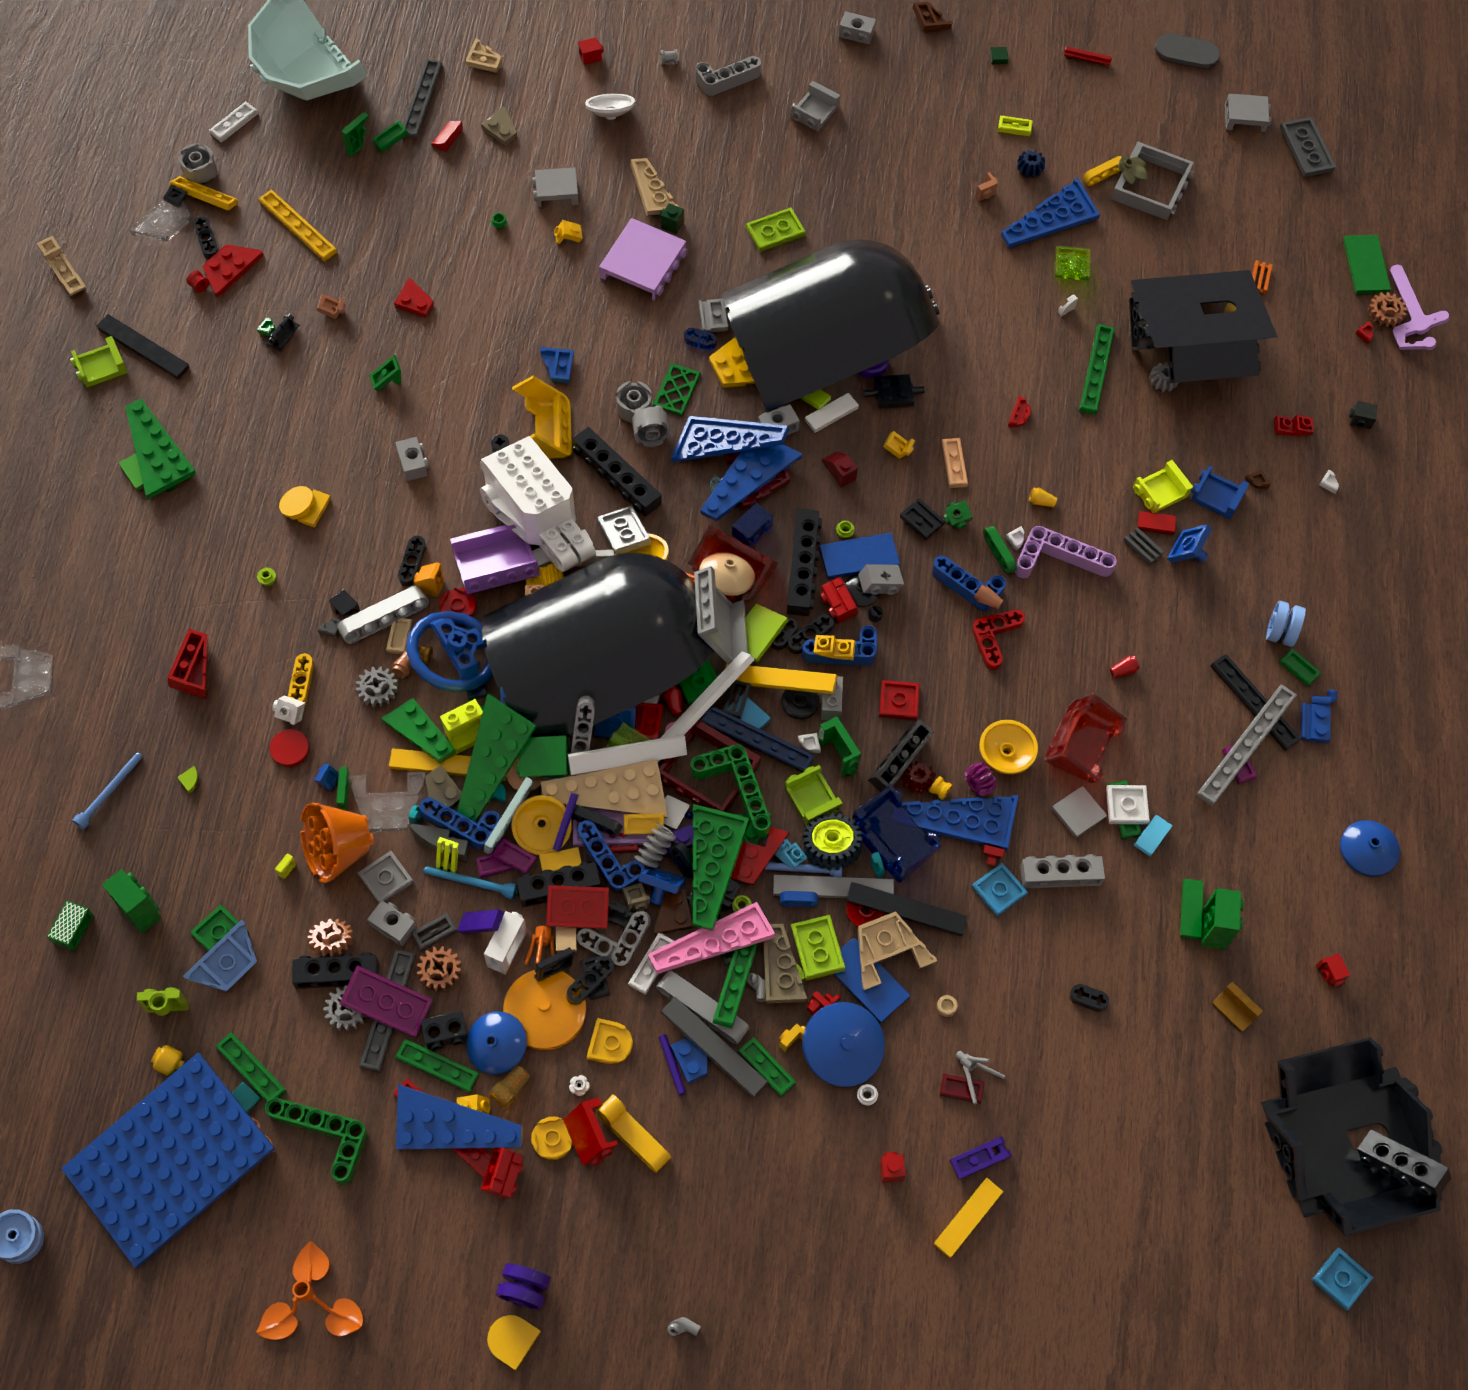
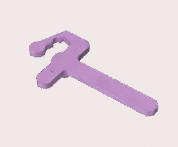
M1398 264L1391 267L1390 273L1403 302H1406L1405 307L1408 308L1407 312L1411 318L1410 322L1398 325L1393 329V336L1399 350H1432L1436 346V340L1433 337H1427L1423 341L1409 344V342L1405 343L1406 336L1415 333L1423 335L1430 328L1448 322L1449 313L1447 311H1439L1431 315H1424L1403 267Z

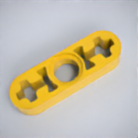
M1117 156L1087 171L1082 178L1088 186H1092L1121 172L1118 164L1122 156Z
M304 653L296 657L288 697L294 699L298 694L297 689L300 690L301 698H298V700L305 703L307 702L314 662L309 654ZM304 660H307L308 663H306L304 667L305 671H302L303 667L301 663H304ZM303 676L306 678L305 683H296L298 677Z

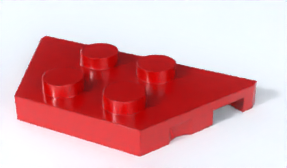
M226 244L202 267L215 296L218 298L264 256L263 251Z

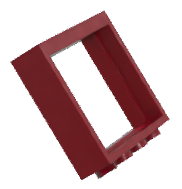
M700 720L684 735L686 748L696 735L719 749L740 745ZM745 748L755 773L760 766L761 757ZM734 755L733 757L739 759L742 756ZM680 756L665 759L659 767L662 785L673 788L679 796H686L691 799L693 804L727 812L739 796L736 785L723 805L720 806L668 774Z

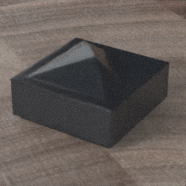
M171 184L163 199L180 208L188 194L186 191Z

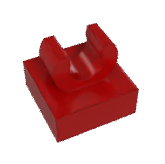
M984 845L982 853L988 854L986 864L995 866L996 857L1002 858L1005 849Z

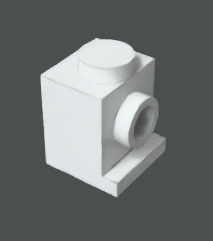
M283 696L275 700L272 711H275L274 717L295 725L302 721L305 702Z

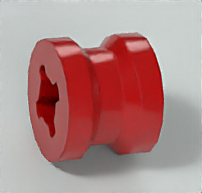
M198 270L191 272L187 277V284L193 287L197 293L205 291L209 286V280L203 277L202 273Z

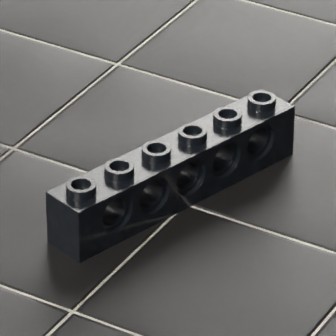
M586 427L572 438V450L578 456L580 455L589 467H593L601 478H605L612 489L618 490L625 501H629L638 513L641 512L646 517L662 504V494L590 427Z
M797 509L786 614L809 616V609L813 610L814 598H811V593H815L816 582H812L813 577L817 576V566H814V561H818L819 550H816V545H820L821 534H817V529H821L822 518H819V511Z

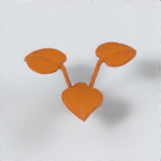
M310 1241L300 1251L293 1265V1276L297 1282L292 1288L295 1296L292 1299V1311L286 1303L277 1302L272 1304L263 1314L256 1333L269 1340H282L292 1335L298 1327V1320L293 1316L297 1311L298 1301L307 1303L314 1300L330 1314L326 1317L325 1324L327 1330L334 1336H346L361 1329L363 1326V1315L357 1304L350 1299H338L334 1303L333 1309H331L314 1295V1289L310 1284L312 1280L319 1281L325 1277L330 1263L326 1254L314 1242Z

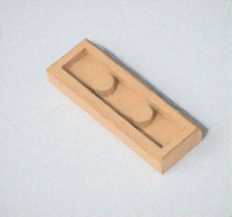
M960 438L942 439L949 488L967 487L968 480Z

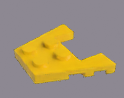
M736 337L709 356V362L723 388L740 387L755 383L744 359V352L739 347Z

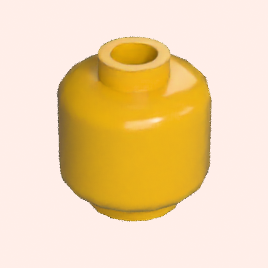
M164 1045L162 1048L158 1047L151 1059L153 1069L166 1076H171L185 1062L181 1060L182 1052L169 1045Z

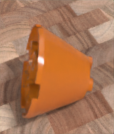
M309 803L302 811L300 821H304V831H300L304 856L312 874L318 875L321 878L319 881L322 883L331 882L369 851L370 845L374 844V837L369 832L366 815L319 803Z

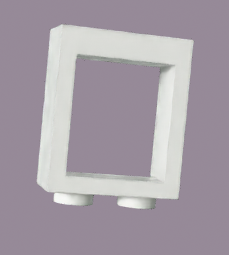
M505 911L498 931H495L484 952L488 968L506 975L527 933L525 920L521 914Z

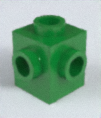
M966 500L960 503L957 501L947 505L948 508H945L946 514L943 516L946 524H951L952 529L955 527L957 529L963 528L967 525V522L973 520Z

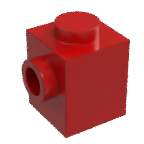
M597 37L578 42L579 55L583 65L602 61L604 48L602 43H599Z
M887 1152L885 1156L881 1157L880 1171L882 1183L903 1182L905 1178L903 1154L898 1155L897 1152Z

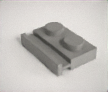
M723 298L706 300V302H701L700 300L699 310L703 333H706V331H728Z

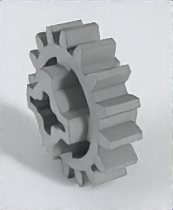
M382 666L378 670L372 667L371 672L364 670L365 675H359L360 681H356L358 687L356 692L359 694L360 701L364 700L365 705L371 703L372 707H375L378 703L380 707H383V702L390 704L389 698L395 699L394 693L398 692V682L395 674H390L388 668L383 671Z
M345 985L343 991L336 988V994L329 993L331 1000H325L328 1007H324L323 1010L325 1013H328L325 1018L327 1021H330L332 1027L337 1024L338 1031L345 1027L346 1031L349 1032L351 1026L356 1030L357 1023L364 1024L362 1018L366 1016L353 1010H343V1007L339 1005L347 988V985ZM336 1004V1005H337V1010L335 1011V1014H334V1013H333V1009H334V1005Z

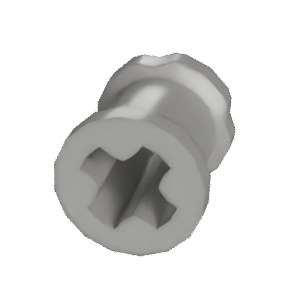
M674 49V51L661 50V65L665 63L678 64L677 49Z

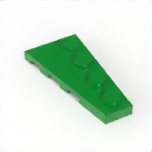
M414 698L381 718L382 723L386 726L389 725L396 733L403 735L410 743L417 745L424 753L438 763H442L456 754L455 748Z

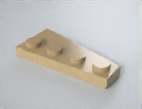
M647 158L631 159L630 165L646 216L659 215L668 203L678 206V204L674 203L672 195L664 188L665 185L662 180L660 181L657 177V172Z

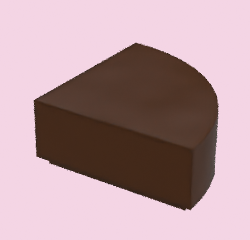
M1263 470L1246 475L1245 480L1256 488L1266 489L1271 485Z

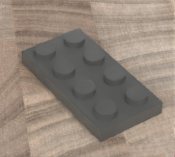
M1312 117L1281 123L1280 129L1303 177L1335 171L1336 165Z

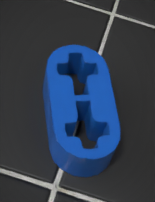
M783 891L780 893V904L789 907H815L818 905V894L809 891Z

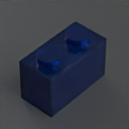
M756 502L732 525V536L749 548L760 540L764 532H768L772 528L773 515Z

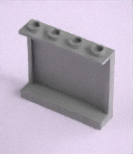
M712 566L694 572L698 635L729 665L742 651L748 653L744 600L732 604L716 587L715 570Z

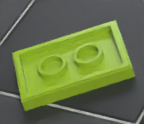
M792 208L745 224V228L759 252L806 236V231Z
M755 604L745 619L748 654L754 658V662L758 663L786 625L788 619L781 614Z
M830 915L791 924L806 981L846 971Z

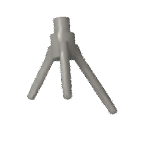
M962 1051L957 1052L956 1058L963 1065L973 1104H977L970 1071L978 1067L1002 1079H1005V1075L980 1064L989 1063V1059L973 1057L969 1054H964Z

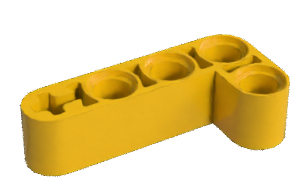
M612 1095L597 1110L601 1121L653 1172L657 1173L671 1158L670 1154L626 1111L624 1104L615 1095Z

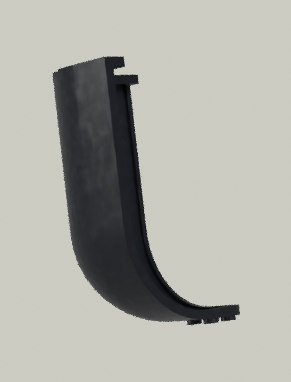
M848 240L834 244L723 293V301L726 310L729 311L727 315L739 347H744L745 349L743 353L744 359L767 412L905 352L927 338L939 325L937 315L940 312L935 302L931 301L934 298L929 286H925L915 267L904 255L894 248L871 240Z
M641 553L618 554L599 560L484 615L482 626V640L484 643L487 642L488 646L484 649L498 688L502 687L504 690L503 692L506 697L503 699L505 704L537 725L531 737H570L573 735L577 702L580 697L590 696L595 701L593 725L677 685L699 669L714 653V650L698 635L696 594L693 580L671 562L657 556ZM587 705L584 706L583 714H587ZM586 723L579 724L581 728L588 726Z

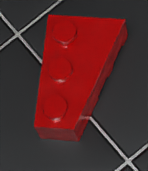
M188 629L167 677L169 688L206 699L207 634Z

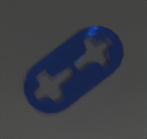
M696 328L685 330L684 341L687 345L704 350H712L716 347V336L713 333Z

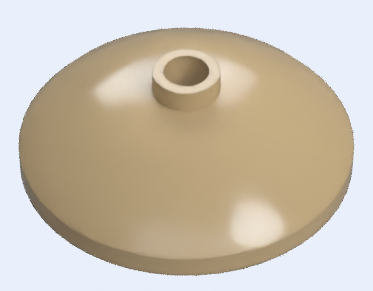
M716 553L706 557L701 562L699 570L709 566L713 567L715 570L716 587L724 595H740L747 592L753 586L755 574L752 567L737 555Z

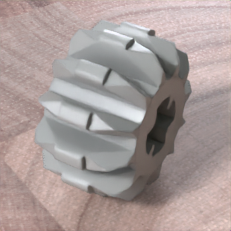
M1159 362L1157 366L1152 368L1149 380H1151V386H1156V390L1161 389L1163 393L1165 389L1170 392L1173 388L1177 387L1178 383H1170L1169 365L1167 362L1164 365Z

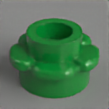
M495 213L492 216L491 225L497 229H502L508 224V221L503 213Z

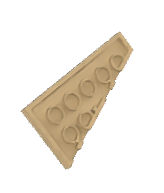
M657 760L540 782L542 794L559 800L563 805L568 804L571 792L579 794L576 804L582 807L635 814H664V818H668Z

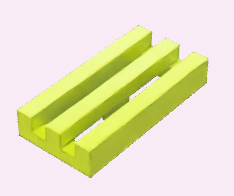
M1000 115L998 132L1030 137L1033 120Z
M442 837L439 838L437 841L436 868L440 869L442 866L445 871L450 869L451 872H456L459 843ZM450 846H453V847H452V858H451V864H450V863H449Z

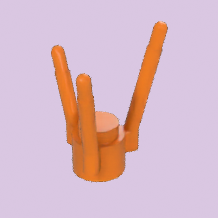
M536 927L535 934L532 935L525 965L529 964L535 944L538 945L536 964L540 962L542 946H548V943H550L551 956L556 954L554 946L555 936L551 935L552 929L550 927Z

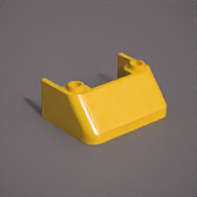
M534 375L513 386L512 390L525 397L526 409L535 415V433L530 437L547 458H565L571 455V406L568 397Z

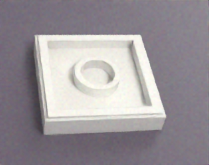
M1107 785L1109 824H1149L1146 786Z

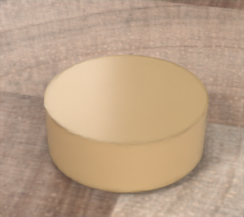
M944 995L939 998L936 1008L940 1015L951 1017L956 1013L958 1004L954 997Z

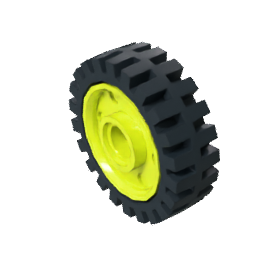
M830 813V817H827V814H822V819L819 816L815 817V822L811 820L809 826L807 825L804 831L803 845L805 855H807L809 861L812 860V864L815 866L819 863V868L822 869L827 866V870H832V867L835 866V870H840V865H842L843 869L847 868L848 863L852 865L854 860L857 861L862 851V832L859 825H856V821L853 819L850 821L848 816L843 818V814L838 813L837 817H835L834 813Z

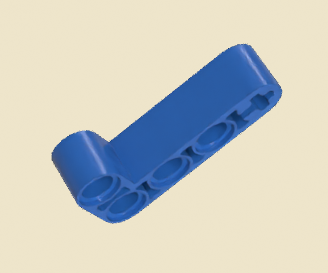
M938 556L934 560L932 575L978 609L988 611L992 608L977 602V599L974 598L981 585L988 586L1000 598L1002 597L1006 586L1004 577L995 575L984 584L945 556Z
M865 625L861 628L859 640L855 641L854 660L835 659L814 654L815 639L804 642L802 659L807 663L871 665L875 661L877 651V631L870 625Z
M425 798L420 803V816L424 820L438 828L450 830L452 836L457 839L468 840L469 845L478 850L484 849L486 841L500 820L497 812L487 811L477 824L433 798ZM432 807V810L425 811V808ZM449 816L451 820L444 822L441 820V817ZM487 819H493L496 823L494 825H488L485 821ZM464 825L468 827V830L461 832L458 827ZM478 835H482L485 837L486 840L483 842H479L475 839V837Z
M588 820L582 821L578 826L577 836L592 861L596 862L597 869L613 892H622L624 887L637 883L640 874L644 871V865L640 861L634 860L621 867L595 824ZM584 828L590 830V837L587 833H583ZM595 844H599L602 847V850L600 852H595L592 850L591 847ZM610 861L613 867L606 869L602 866V863ZM636 867L640 870V874L632 875L629 870ZM614 878H621L623 884L616 886L612 880Z

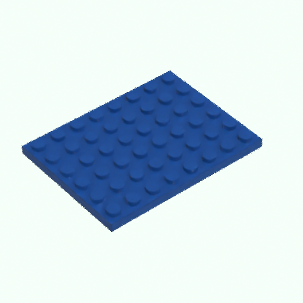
M197 1053L61 1169L135 1268H139L271 1154L275 1147L204 1057Z

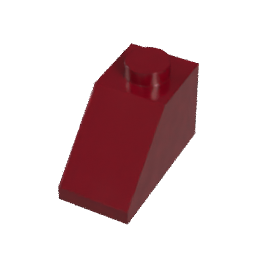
M835 452L822 459V462L840 487L856 480L858 468L849 455Z

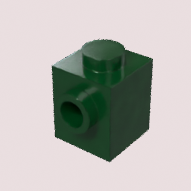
M668 203L666 208H663L660 213L661 228L677 234L684 223V209Z

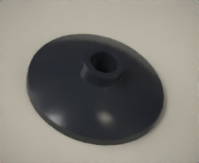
M858 574L850 576L844 583L858 607L870 606L879 598L880 594L863 593V589L859 587L861 582Z

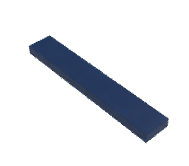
M713 706L706 711L701 720L720 733L802 773L809 767L814 755Z

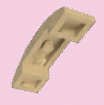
M53 236L37 243L51 269L70 296L86 289L85 284L79 275L76 274Z

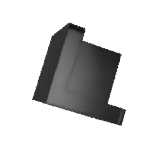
M344 589L329 600L331 608L336 614L340 612L342 616H345L352 610L356 613L360 612L358 603Z

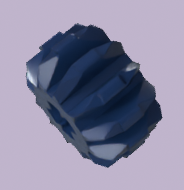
M1030 149L1027 152L1023 151L1018 157L1017 170L1020 171V175L1025 174L1026 178L1028 176L1032 178L1035 175L1040 176L1041 172L1045 169V157H1042V153H1037L1036 150L1034 152Z

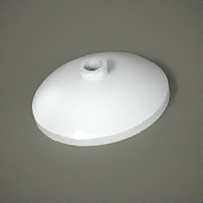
M603 94L589 98L585 104L590 112L612 120L630 111L635 106V99L624 94Z

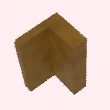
M1233 982L1212 1002V1005L1240 1032H1243L1263 1012Z

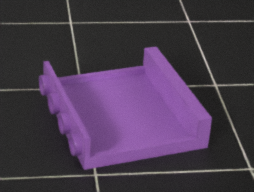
M514 524L510 526L503 525L450 539L453 554L467 594L540 576L538 562L534 558L531 547L512 531L513 528H516Z

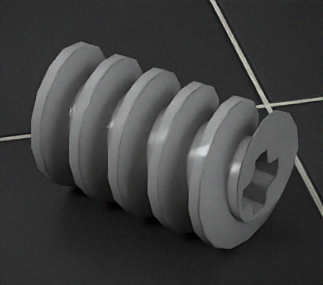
M655 823L659 828L658 830L651 829L654 836H647L650 843L643 842L646 849L639 848L642 856H634L636 860L647 867L657 868L659 866L658 861L663 859L662 854H666V848L671 847L670 841L676 839L675 835L668 828L658 823Z

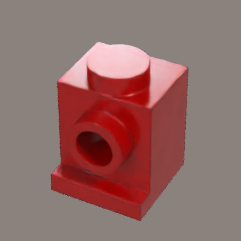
M1340 953L1323 958L1315 965L1317 969L1321 968L1323 979L1328 982L1329 986H1334V988L1344 985L1346 983L1345 980L1350 976Z

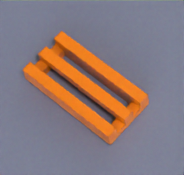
M1256 260L1252 276L1255 281L1257 269L1259 268L1260 274L1257 288L1259 293L1266 294L1273 264L1265 265V262L1260 264ZM1264 270H1267L1263 289H1260Z

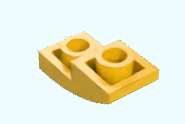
M816 635L814 654L835 659L854 660L856 643L855 640L836 639L835 636Z

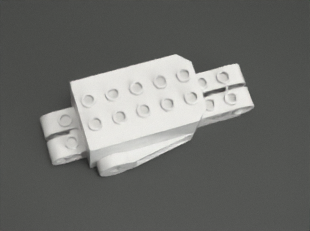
M530 436L481 459L480 466L484 472L486 485L480 488V494L488 510L505 525L510 526L514 524L516 528H513L512 531L526 543L539 545L559 572H565L577 566L578 563H583L596 556L593 544L575 523L576 516L572 487Z

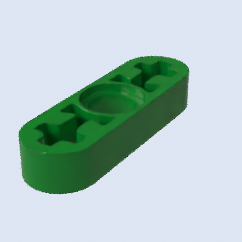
M990 526L983 529V536L1004 572L1008 574L1017 569L1016 562L996 528Z

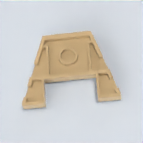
M897 912L890 913L857 927L863 991L881 984L874 964L897 954L911 950L919 969L937 962L936 957L926 949L923 942L913 934V931Z

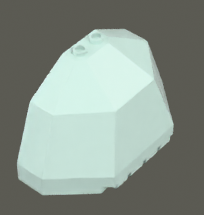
M268 0L248 24L249 59L252 62L250 66L256 74L260 73L259 77L264 84L268 83L270 86L302 100H310L354 86L368 76L359 59L351 64L330 37L325 36V30L304 0Z

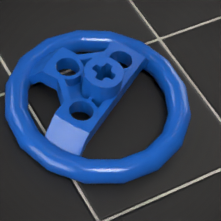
M453 611L431 613L417 621L408 634L406 647L411 667L423 681L441 690L463 692L480 687L488 682L493 675L488 660L479 673L477 662L473 657L476 649L488 647L487 642L484 643L482 640L483 623L467 614ZM454 623L464 625L470 630L455 626ZM428 628L434 630L458 671L459 681L445 679L436 675L422 662L418 651L419 639ZM447 628L450 630V633H444L441 629ZM467 638H473L476 640V642L471 643L467 640ZM459 659H466L468 664L461 663Z

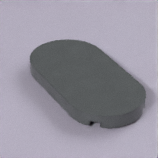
M1172 33L1161 35L1155 44V52L1160 55L1161 59L1198 68H1209L1211 65H1215L1220 55L1218 47L1210 41Z

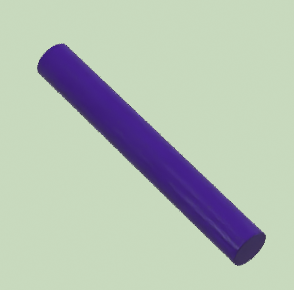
M571 792L553 850H561L579 794Z
M663 1034L658 1038L678 1096L686 1093L667 1035Z

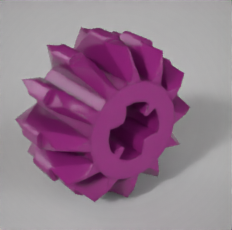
M974 763L966 769L965 780L976 795H987L997 786L993 772L990 771L989 766H986L985 763Z

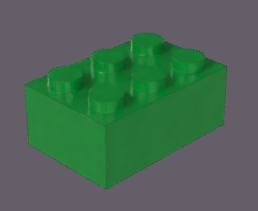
M121 869L102 884L115 904L141 933L161 919L158 913L160 908L131 872L126 874Z
M1216 888L1202 909L1200 946L1225 950L1232 943V939L1237 936L1239 930H1242L1243 918H1240V911H1243L1244 899H1241V891Z

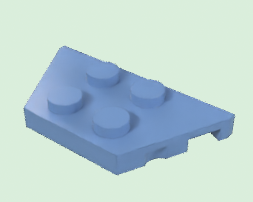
M241 919L183 975V978L227 992L257 963L244 921Z

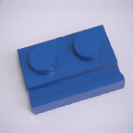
M1302 703L1301 740L1307 739L1312 742L1327 744L1330 742L1331 706Z

